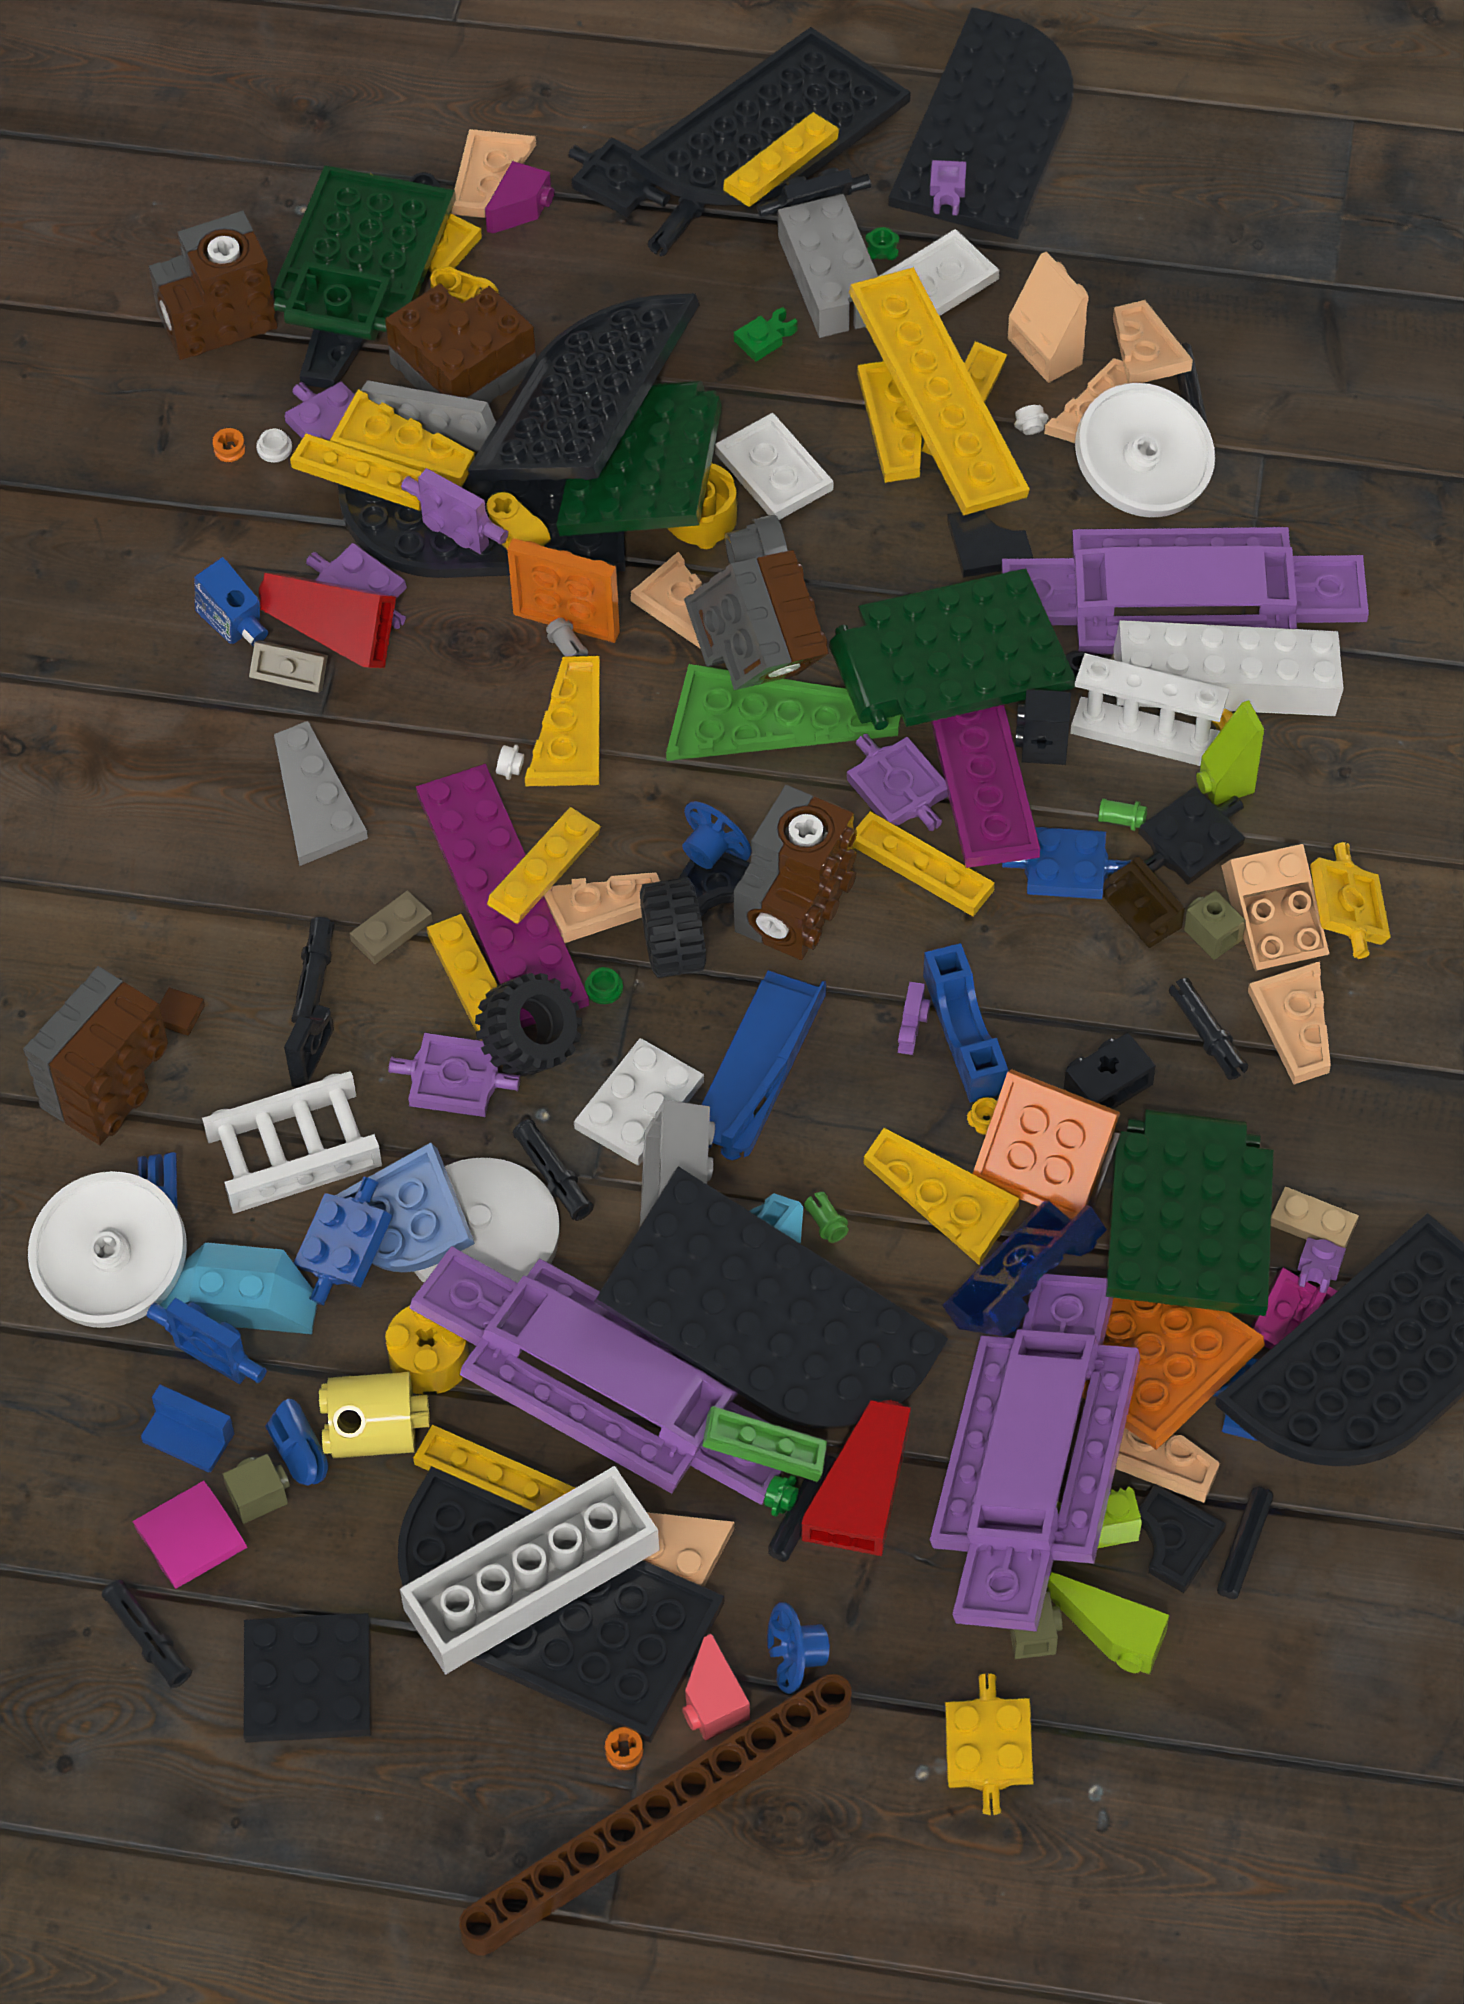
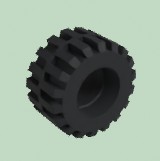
M685 877L642 884L640 906L651 968L656 977L663 978L703 971L706 964L704 933L698 899L691 880Z
M533 973L525 974L497 985L496 988L491 989L485 994L487 999L480 1002L478 1008L482 1013L476 1015L475 1024L480 1025V1030L476 1031L477 1040H483L484 1046L481 1047L484 1055L490 1054L492 1056L490 1062L495 1067L503 1065L502 1072L507 1074L516 1072V1075L520 1076L533 1075L562 1064L567 1060L566 1057L571 1056L576 1050L573 1044L580 1042L581 1033L577 1032V1028L582 1026V1018L576 1016V1011L580 1009L577 1002H571L570 996L572 993L569 989L562 990L560 988L561 982L556 978L548 980V975L542 973L535 976ZM521 1007L526 1009L536 1022V1042L529 1039L521 1027Z

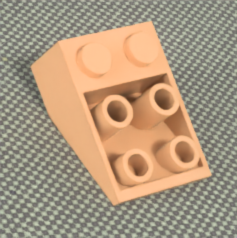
M1047 252L1040 254L1009 315L1008 339L1041 376L1050 383L1082 365L1089 298L1085 288L1073 281L1067 274L1065 267L1060 262H1056Z
M1303 844L1231 859L1221 865L1230 904L1246 920L1243 939L1255 971L1329 955L1324 929L1321 928L1315 891Z

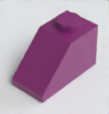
M512 161L485 208L487 232L494 234L537 220L544 207H549L553 200L554 188L551 187L550 172Z

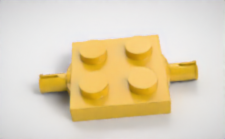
M1341 842L1333 847L1336 861L1321 857L1317 858L1310 864L1321 928L1348 936L1351 939L1354 958L1362 959L1366 958L1370 953L1367 941L1382 945L1391 937L1379 875L1354 865L1351 860L1350 845L1348 843L1345 845V842Z
M981 1674L978 1676L980 1698L972 1701L946 1702L949 1788L972 1787L983 1790V1813L991 1815L990 1800L992 1799L993 1814L996 1815L1001 1813L1000 1790L1011 1785L1033 1784L1031 1707L1029 1698L1006 1700L996 1698V1675L988 1674L989 1688L987 1689L986 1675Z

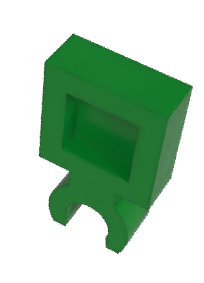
M784 307L779 308L773 312L772 319L769 321L759 316L734 332V342L756 362L782 346V337H788L796 333L798 321L794 318L790 322L783 323L782 321L786 319V309Z

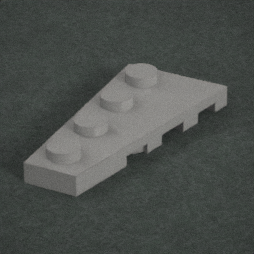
M368 380L361 389V391L368 394L369 400L379 405L383 402L394 408V413L406 420L412 418L422 424L424 430L433 435L440 433L477 453L496 424L488 402Z
M303 722L274 734L299 866L368 839L367 830L309 722Z

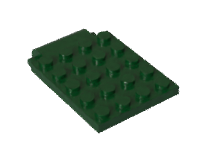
M324 165L274 285V310L284 312L286 324L372 341L376 339L379 331L387 333L385 318L418 297L455 203V190Z
M702 381L653 384L599 477L589 480H566L556 525L559 535L568 536L699 526L722 409L720 398L716 395V391H705Z
M1026 568L858 606V611L864 626L849 629L847 625H841L835 629L836 635L829 642L830 651L860 723L872 722L875 730L885 729L888 726L886 718L898 715L902 716L906 727L1026 700V690L1065 691L1075 688L1076 678Z
M1147 1109L1144 1111L1143 1121L1128 1119L1126 1132L1121 1131L1114 1152L1105 1297L1266 1316L1269 1292L1273 1150L1259 1148L1261 1136L1247 1134V1122Z

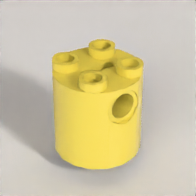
M410 1372L328 1378L327 1384H322L321 1389H319L320 1413H328L329 1423L325 1424L324 1429H322L323 1453H332L333 1458L415 1453V1428L430 1427L428 1395L413 1396ZM348 1409L354 1410L360 1415L361 1421L356 1424L348 1423L343 1419L341 1412Z

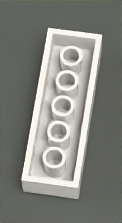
M1119 621L1113 648L1115 661L1228 688L1229 695L1224 707L1228 711H1236L1242 702L1249 700L1255 712L1336 716L1344 689L1338 631ZM1116 697L1117 706H1124L1125 699ZM1139 703V707H1155Z
M613 1466L400 1588L403 1609L446 1675L658 1552V1529L617 1468Z

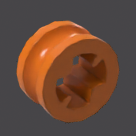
M234 428L221 429L213 437L214 453L219 460L234 462L244 455L246 448L244 438L238 430ZM227 442H234L235 447L231 445V449L228 450L223 448V444L227 446Z
M627 1727L614 1729L605 1740L606 1758L610 1765L618 1770L635 1768L643 1757V1742L640 1735ZM628 1741L629 1747L635 1746L629 1750V1756H620L619 1750L616 1753L613 1752V1750L619 1749V1742Z

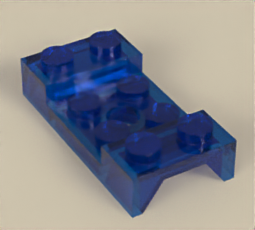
M1044 1200L942 1306L958 1329L1004 1337L1018 1328L1020 1320L1030 1310L1022 1297L1028 1295L1037 1287V1281L1049 1269L1056 1267L1063 1260L1064 1254L1082 1256L1090 1252L1096 1246L1097 1240L1107 1229L1091 1206L1086 1205L1073 1219H1070L1050 1201Z

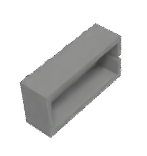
M844 194L778 209V238L819 338L849 331V302H853L849 294L850 285L878 277ZM854 304L853 324L855 329L866 327Z
M664 1100L657 1110L655 1118L651 1120L644 1132L640 1226L678 1166L706 1184L711 1179L714 1163L713 1158L708 1157V1145H711L713 1142L715 1123L709 1121L710 1106Z

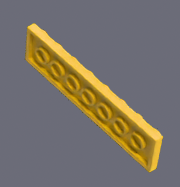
M914 267L851 284L849 294L963 516L1027 498L1030 489Z

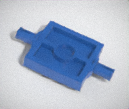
M1035 827L1040 845V858L1002 863V868L1025 869L1024 872L1028 879L1027 894L1102 899L1103 884L1107 879V874L1112 875L1129 864L1131 860L1108 859V854L1105 850L1106 832Z
M363 1176L355 1197L341 1198L328 1193L324 1194L296 1256L295 1266L318 1277L309 1299L319 1305H325L333 1284H349L361 1288L393 1217L385 1210L375 1208L369 1204L379 1184L371 1178Z
M175 1297L166 1309L156 1302L148 1309L147 1318L164 1326L165 1330L173 1336L176 1347L239 1385L246 1376L256 1383H260L265 1377L266 1368L250 1360L245 1354L239 1331L227 1322L219 1324L209 1318L206 1311L193 1302L187 1305Z

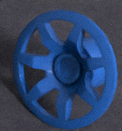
M693 801L686 805L684 813L694 831L686 839L682 847L686 855L693 862L705 869H711L725 852L745 861L750 858L752 850L747 838L726 815L701 802ZM711 814L718 818L715 824L711 822ZM725 825H728L733 831L725 833L723 828Z
M781 1602L775 1605L769 1619L767 1633L770 1657L783 1656L784 1661L777 1668V1684L785 1694H793L801 1685L804 1668L825 1666L829 1658V1639L824 1626L821 1624L801 1626L798 1616L790 1604ZM774 1637L781 1640L780 1646L771 1648L774 1645Z

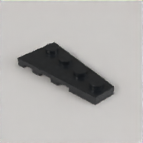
M313 329L300 372V382H303L306 386L330 388L340 382L367 339Z

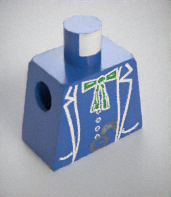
M224 557L194 577L195 611L228 643L235 644L244 637L254 646V642L258 640L263 641L267 637L268 631L260 623V602Z

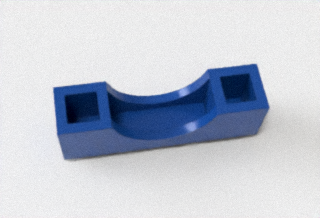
M959 943L924 952L923 977L969 1102L1000 1095L1009 1069L997 1038L992 1039L983 1022L976 998L973 974L962 944Z

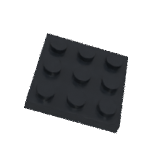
M368 1613L244 1620L245 1743L371 1736L370 1619Z

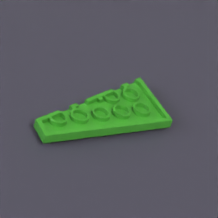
M689 664L666 751L667 761L856 741L860 736L863 738L864 734H868L871 739L898 736L902 716L886 718L888 726L882 730H875L872 722L860 723L845 688L781 679L734 690L729 670Z

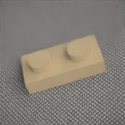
M1285 1186L1271 1216V1226L1305 1240L1308 1237L1316 1240L1324 1239L1333 1242L1336 1246L1346 1248L1357 1225L1359 1215Z

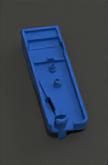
M767 971L764 979L761 980L702 1103L704 1106H710L709 1121L715 1123L713 1142L708 1147L711 1148L713 1143L723 1146L721 1153L726 1159L737 1160L741 1157L740 1153L744 1152V1157L752 1152L826 996V981H822L820 986L817 987L771 971ZM765 1096L767 1100L754 1117L753 1111Z

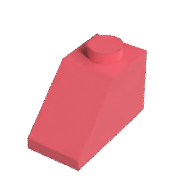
M712 1634L705 1636L685 1690L686 1706L682 1708V1711L690 1728L693 1731L699 1729L704 1740L707 1741L750 1720V1703Z

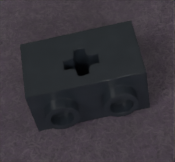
M1026 690V704H1018L1015 747L1022 748V763L1066 765L1071 692Z
M1127 1032L1117 1039H1108L1099 1047L1098 1051L1088 1057H1079L1071 1062L1065 1070L1064 1090L1114 1109L1153 1085L1156 1065Z

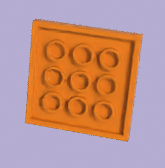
M1114 1298L1103 1345L1138 1348L1140 1354L1125 1428L1157 1450L1265 1346L1264 1336L1229 1312ZM1086 1380L1084 1384L1082 1398L1085 1400L1090 1380Z

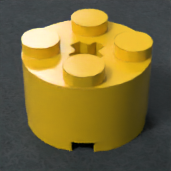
M711 463L699 526L668 528V530L678 539L697 545L702 549L713 548L717 542L723 540L725 533L732 532L737 522V491L731 474L723 467Z
M410 1306L401 1310L393 1318L385 1335L392 1373L410 1372L413 1393L423 1395V1392L437 1391V1394L443 1393L455 1387L463 1379V1376L460 1375L461 1368L469 1357L467 1340L411 1310Z

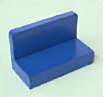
M159 1385L152 1396L156 1412L141 1434L142 1442L199 1469L211 1472L234 1436L230 1416L163 1385Z

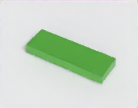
M712 1406L707 1414L702 1447L817 1482L822 1476L827 1441Z

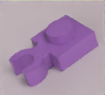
M932 160L930 195L934 196L933 211L935 214H939L940 206L943 204L951 205L953 207V215L958 214L959 197H964L966 162Z
M909 982L903 1011V1021L898 1038V1053L913 1055L920 1022L927 1023L931 1000L924 999L925 984Z
M1308 1237L1297 1269L1301 1271L1298 1281L1299 1286L1305 1287L1306 1282L1314 1281L1320 1284L1319 1292H1327L1330 1280H1337L1346 1248L1336 1246L1328 1240H1316Z

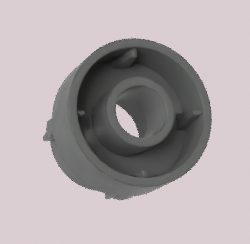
M775 514L752 519L747 528L725 533V547L729 565L739 561L787 551L784 533Z

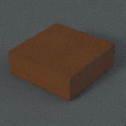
M169 987L159 1004L164 1027L189 1036L205 1007L204 999Z

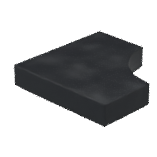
M984 510L964 516L962 512L948 514L947 522L963 578L1002 571V559H1034L1026 530H1009L999 527L988 519Z
M726 852L711 869H705L691 859L689 860L679 878L688 877L693 883L701 917L709 909L719 904L734 902V889L744 876L750 862Z
M317 1004L309 1018L299 1016L284 1046L292 1087L298 1088L309 1084L334 1031L332 1014L328 1007Z
M1155 1484L1139 1507L1142 1522L1141 1528L1146 1531L1153 1544V1559L1148 1573L1185 1593L1225 1531L1226 1523Z

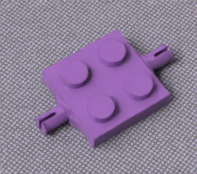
M300 382L299 385L297 384L293 388V394L303 403L285 412V422L302 439L307 433L330 441L355 394L342 382L318 394H314L303 382Z
M427 468L420 474L418 481L410 476L403 480L401 489L416 496L421 502L423 522L435 532L440 531L454 539L461 547L470 548L479 554L489 545L488 537L500 545L506 541L508 531L493 524L485 510V500Z
M354 543L332 562H328L318 555L317 552L311 553L312 557L309 555L306 561L308 566L320 573L315 579L316 581L393 595L396 598L407 588L404 579ZM394 610L392 626L395 629H399L400 624L403 625L405 622V616Z
M864 734L863 738L860 736L856 741V745L867 757L861 764L847 771V781L876 815L895 826L911 818L919 817L929 831H934V827L937 829L941 825L942 820L933 812L931 807L948 797L947 786L943 777L908 737L894 745L879 748L868 734Z
M424 1033L421 1049L414 1057V1060L391 1057L389 1062V1073L411 1075L412 1086L408 1098L409 1106L480 1117L486 1116L489 1099L496 1088L518 1091L521 1080L520 1075L498 1072V1067H495L490 1062L492 1056L490 1054L484 1055L481 1047L484 1046L483 1041Z

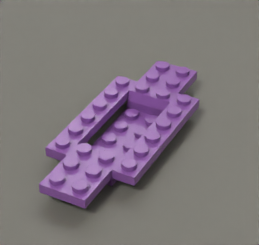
M1288 527L1073 529V558L1002 559V573L1027 569L1051 625H1077L1078 651L1088 654L1114 653L1113 648L1120 620L1297 629V623L1367 622L1369 614L1363 555L1293 556ZM1259 606V615L1114 616L1115 607Z
M451 1246L413 1297L410 1305L411 1310L476 1345L462 1365L461 1376L670 1493H673L689 1467L692 1466L762 1505L771 1480L774 1476H781L783 1471L702 1447L707 1414L712 1406L760 1421H767L733 1403L738 1393L596 1304L594 1300L599 1294L598 1290L540 1258L527 1276L523 1275L517 1283ZM522 1350L662 1427L659 1436L654 1435L517 1357Z
M1036 1273L1022 1330L1017 1329L1015 1338L980 1337L930 1537L934 1549L968 1552L953 1610L955 1623L1037 1631L1053 1560L1093 1564L1095 1562L1140 1361L1138 1348L1103 1345L1114 1299L1112 1297H1105L1106 1278ZM1086 1380H1090L1060 1513L1058 1514L1056 1505Z

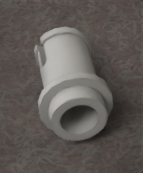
M558 618L547 626V639L549 642L557 645L564 657L588 655L587 648L583 646L573 632V624L570 621Z

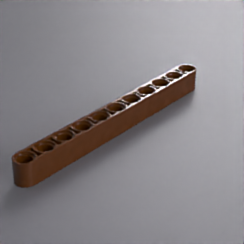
M828 1674L821 1677L468 1906L459 1918V1928L464 1947L474 1955H486L493 1952L842 1724L851 1713L852 1689L849 1682L843 1676L837 1674ZM828 1695H837L843 1701L836 1705H830L822 1699ZM795 1717H802L809 1723L803 1727H794L788 1721ZM761 1739L771 1741L774 1746L767 1750H760L753 1744ZM725 1762H733L739 1766L732 1773H725L718 1767ZM690 1785H699L705 1789L697 1796H690L683 1791ZM659 1807L669 1811V1814L661 1819H655L648 1815L652 1809ZM621 1830H627L634 1835L626 1842H619L613 1838ZM588 1853L598 1857V1860L591 1865H582L577 1861L581 1855ZM548 1877H558L563 1881L561 1885L554 1889H548L541 1885ZM513 1900H521L527 1904L519 1912H510L505 1909L506 1905ZM478 1923H484L490 1927V1930L482 1936H474L469 1933V1930Z

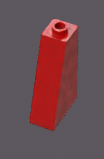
M264 573V579L259 587L260 609L362 667L385 668L396 596L286 574Z
M892 1400L870 1401L803 1517L802 1541L878 1556L883 1555L910 1428V1407H904L899 1402Z

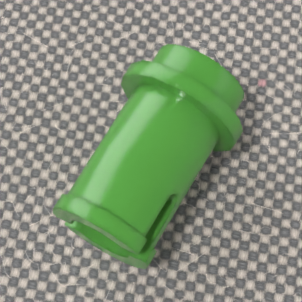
M1102 799L1099 822L1131 826L1132 831H1136L1137 828H1140L1146 822L1147 806H1141L1140 801H1136L1135 804L1109 801L1107 799Z
M817 1192L815 1196L819 1201L820 1208L811 1196L805 1201L804 1207L819 1226V1235L822 1239H826L830 1243L840 1241L848 1233V1220L837 1213L825 1192Z

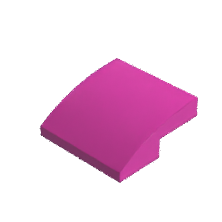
M1282 1268L1277 1272L1270 1286L1266 1316L1256 1315L1251 1328L1264 1336V1347L1271 1350L1338 1291L1329 1286L1327 1292L1321 1293L1319 1292L1320 1286L1315 1287L1306 1282L1305 1287H1300L1298 1284L1299 1277Z
M205 1481L200 1482L133 1521L138 1534L151 1550L158 1566L175 1589L247 1548L235 1525Z

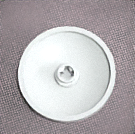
M1128 383L1106 390L1089 405L1076 431V456L1079 467L1089 485L1106 502L1133 515L1164 517L1184 510L1201 495L1213 473L1215 450L1211 434L1204 420L1183 398L1156 385Z
M471 1158L445 1166L475 1244L461 1252L517 1283L523 1275L527 1276L539 1258L549 1264L552 1263L560 1240L559 1215L553 1196L536 1175L520 1165L496 1158ZM438 1264L414 1272L424 1283Z
M110 1171L91 1174L77 1179L62 1188L47 1202L38 1215L32 1228L28 1246V1263L31 1277L41 1296L63 1317L90 1327L106 1328L125 1325L144 1317L153 1303L156 1302L160 1305L174 1289L185 1263L187 1251L186 1232L181 1216L174 1204L161 1189L150 1181L125 1172Z

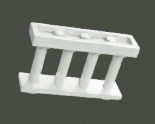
M1085 653L1075 681V687L1087 689L1089 693L1088 698L1081 696L1071 724L1070 734L1200 766L1202 755L1220 733L1218 730L1210 729L1211 721L1220 722L1229 695V689ZM1103 694L1125 699L1124 707L1103 702ZM1139 703L1161 708L1160 716L1138 711ZM1175 712L1197 717L1196 725L1174 720Z
M351 1071L343 1074H331L321 1081L232 1109H220L210 1116L202 1118L208 1143L221 1140L234 1176L232 1180L224 1182L233 1214L382 1166L380 1149L375 1135L360 1136L347 1101L356 1097ZM333 1105L346 1143L324 1149L310 1111ZM295 1116L309 1154L292 1161H287L273 1123ZM258 1128L271 1167L250 1173L236 1135Z

